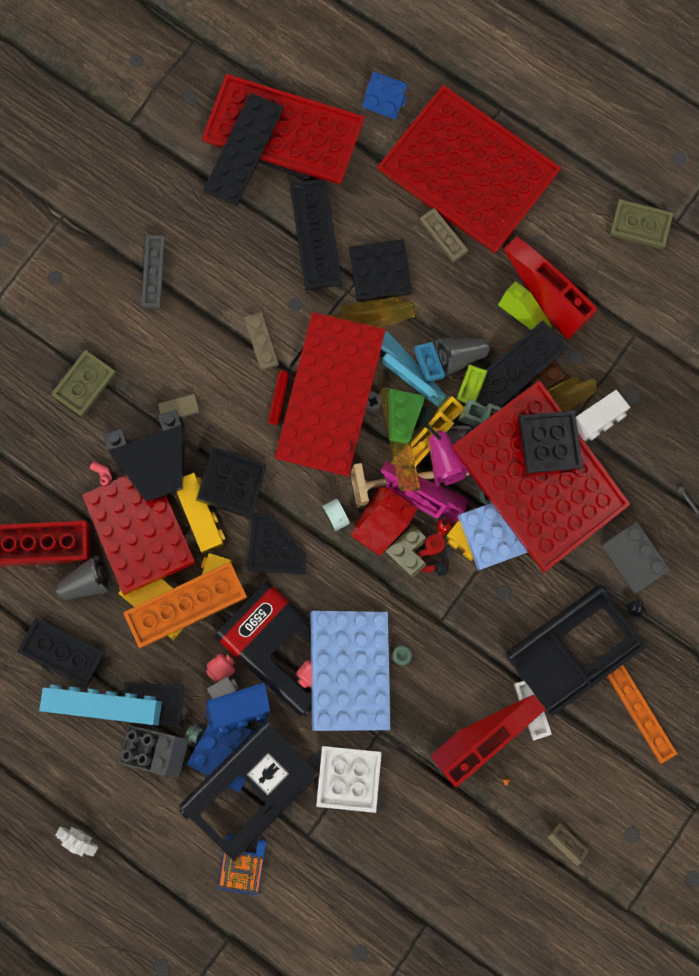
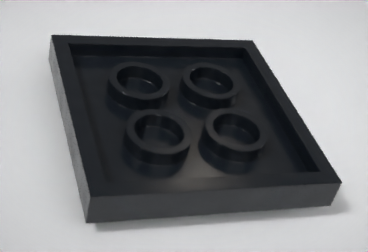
M404 239L349 247L357 302L412 294Z
M575 411L518 416L526 474L583 468Z
M213 446L196 501L251 519L267 465Z

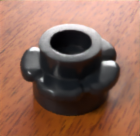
M444 558L441 561L437 560L435 572H438V576H446L449 561L444 560Z
M632 601L627 605V613L633 617H642L643 612L646 611V608L640 601Z

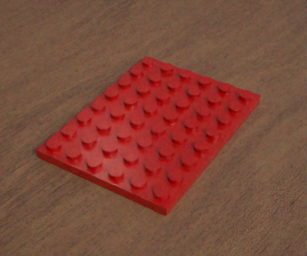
M443 85L377 166V170L431 209L435 208L442 217L496 254L561 171V167Z
M539 380L450 447L540 570L546 572L627 508L630 503L579 433L582 469L534 474L525 473L518 416L563 412Z

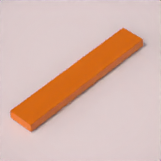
M622 665L607 676L608 680L659 764L677 755L678 753L625 666Z

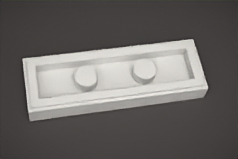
M525 681L514 684L519 701L534 695ZM545 712L528 725L532 741L552 735Z

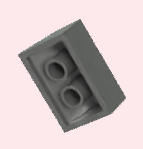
M638 522L602 545V548L633 594L670 571Z

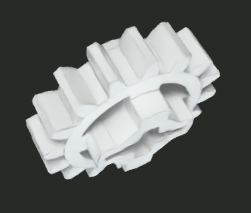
M61 826L55 835L62 841L61 845L80 856H83L84 853L94 856L98 849L97 845L91 841V836L74 827H71L69 830Z

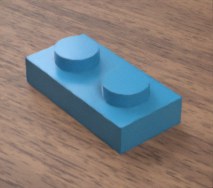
M433 342L415 346L414 352L426 383L443 379L445 374Z

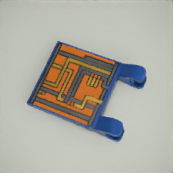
M228 834L225 841H229L234 835ZM259 839L256 853L245 851L235 862L224 852L218 889L258 895L266 848L265 839Z

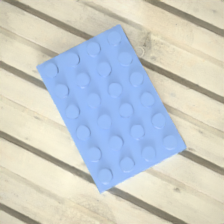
M311 611L312 731L390 730L388 612Z

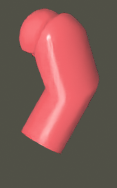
M93 461L90 470L99 473L101 485L106 486L112 482L110 468Z

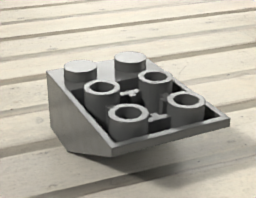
M128 725L118 764L179 779L188 739Z

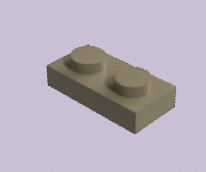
M561 823L555 826L547 837L576 866L582 863L589 852Z

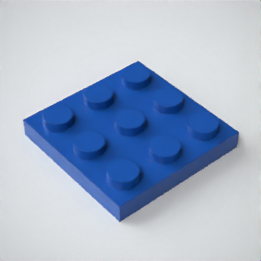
M208 724L187 765L208 776L252 731L245 727L240 729L234 727L229 729V732L218 735V733L212 734ZM238 776L228 787L239 793L246 780Z

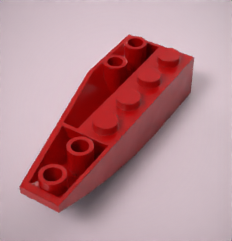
M519 237L513 239L503 249L526 289L531 292L550 323L567 340L595 316L598 308L557 268Z
M530 695L460 730L430 757L456 788L546 709L534 695Z

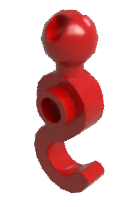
M446 519L438 521L436 526L437 533L430 535L426 539L427 550H422L417 554L421 559L424 556L435 555L444 550L445 540L443 536L451 531L450 521ZM435 566L424 567L421 572L430 573L435 570Z

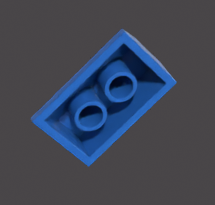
M261 683L207 700L205 713L212 734L218 733V735L229 732L231 728L237 727V729L246 727L250 722L256 721L258 723L264 719L266 720L270 714V706L265 684Z

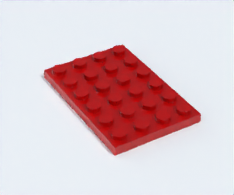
M126 476L82 495L124 596L196 563L166 495L146 502Z

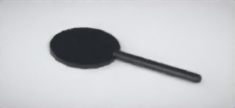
M427 406L422 407L414 431L426 427L440 440L441 436L428 425L433 414L431 408Z

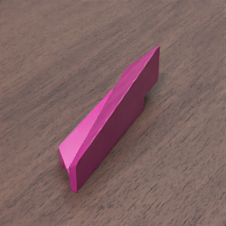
M387 461L383 464L381 472L384 473L386 487L415 507L437 519L442 514L454 524L459 520L458 515L465 512L468 502L467 498L441 486H436L435 483Z

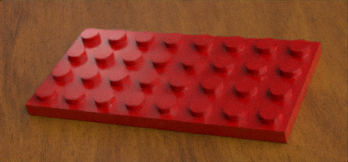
M226 74L203 133L202 142L224 148L250 93H253L284 107V112L260 160L339 185L342 184L365 116Z
M312 312L275 459L349 477L386 329Z

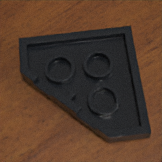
M253 513L247 571L305 575L307 555L282 528L272 514Z

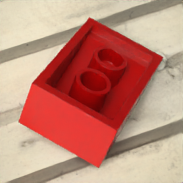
M378 487L350 536L380 556L409 525L418 509L391 489Z

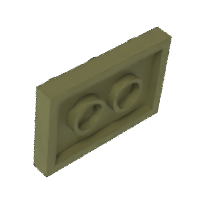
M619 199L609 236L664 249L673 213Z
M85 350L51 395L83 417L114 377L116 371Z

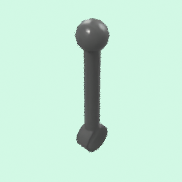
M683 486L678 487V492L685 497L699 519V510L686 494L685 488Z

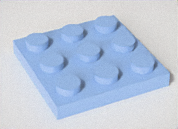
M492 503L458 515L478 570L528 553Z

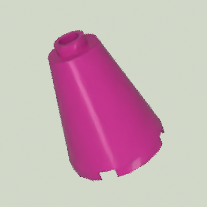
M442 430L436 431L441 436L439 440L431 434L432 437L429 438L435 485L440 486L442 482L445 485H450L466 478L465 474L469 473V471L450 447L454 443L446 432H442Z

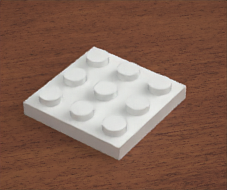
M322 746L316 807L376 813L382 752Z

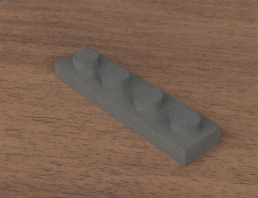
M146 235L142 309H161L165 236Z

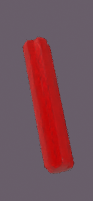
M279 371L268 418V424L277 426L289 378L287 371Z

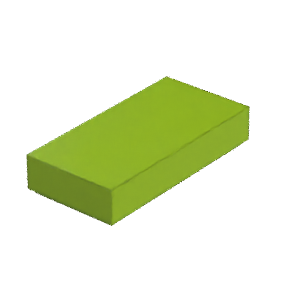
M469 365L456 400L466 404L468 399L477 402L488 371Z

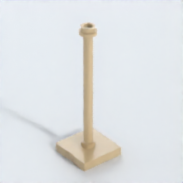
M362 463L354 464L350 476L357 510L365 509L369 502L367 491L372 488L386 486V479L367 481L364 479ZM433 471L415 474L424 479L434 478Z

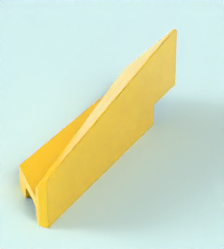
M449 396L432 415L428 425L435 431L442 430V432H447L454 424L452 420L461 414L464 407L454 397ZM426 427L420 429L391 464L398 467L417 466L430 451L429 438L432 437V433Z

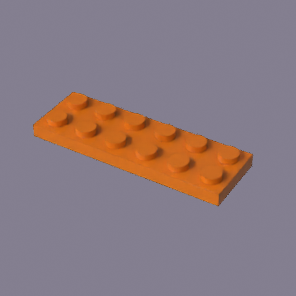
M228 562L123 612L138 647L141 649L242 601L247 596L231 562Z

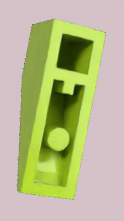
M515 281L507 289L498 306L530 330L542 320L552 329V324L531 292Z

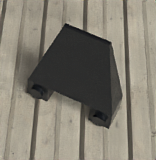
M176 410L159 415L158 418L163 431L128 443L122 428L104 434L107 449L113 461L146 502L183 490L186 435Z

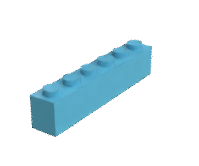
M51 684L50 688L43 687L39 709L42 712L159 726L162 702L156 701L154 696L144 695V699H138L137 694L125 693V697L118 696V692L106 691V695L99 694V690L87 689V692H80L81 688L69 687L68 690H62V686Z

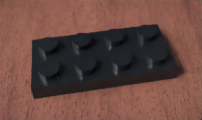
M37 617L17 651L84 687H88L105 655V652Z

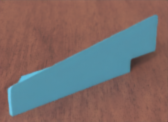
M386 331L380 352L384 355L382 364L439 408L447 399V395L434 381L426 383L417 362Z

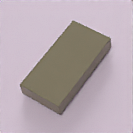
M195 394L158 404L161 415L173 410L177 411L179 418L200 413Z

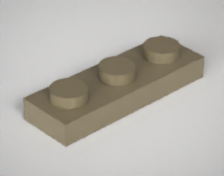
M435 208L419 218L420 223L452 263L468 253V249Z
M262 312L244 317L260 370L263 371L279 366Z

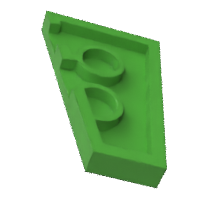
M395 389L389 390L390 441L408 444L425 396Z

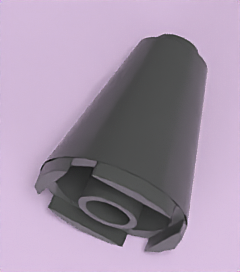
M440 338L435 342V350L440 358L445 375H451L487 357L490 351L488 342H485L482 338Z
M93 556L60 580L56 587L58 597L69 600L110 592V589L113 587L112 579L108 569L104 570L102 567L105 564L99 556Z

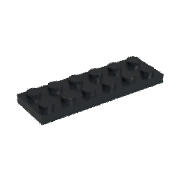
M250 93L203 189L204 193L238 207L284 112L283 106Z
M317 179L290 183L305 291L341 286L342 280L327 181Z
M542 320L486 369L488 372L477 403L484 407L490 403L502 408L567 351L568 347Z

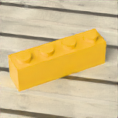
M192 473L184 477L183 490L177 491V494L202 554H206L223 547L225 536L222 529L218 530L215 523L218 522L215 512H210L208 504L196 501L202 480L200 477L196 478L195 474Z

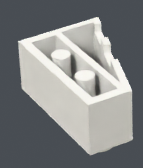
M617 390L576 416L578 433L585 443L589 440H594L600 435L599 432L602 430L607 431L614 425V421L620 422L627 416L625 412L630 406Z

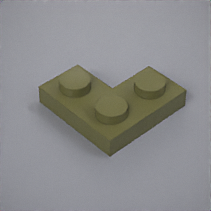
M412 525L385 552L413 578L426 566L425 562L414 552L426 542L427 538Z

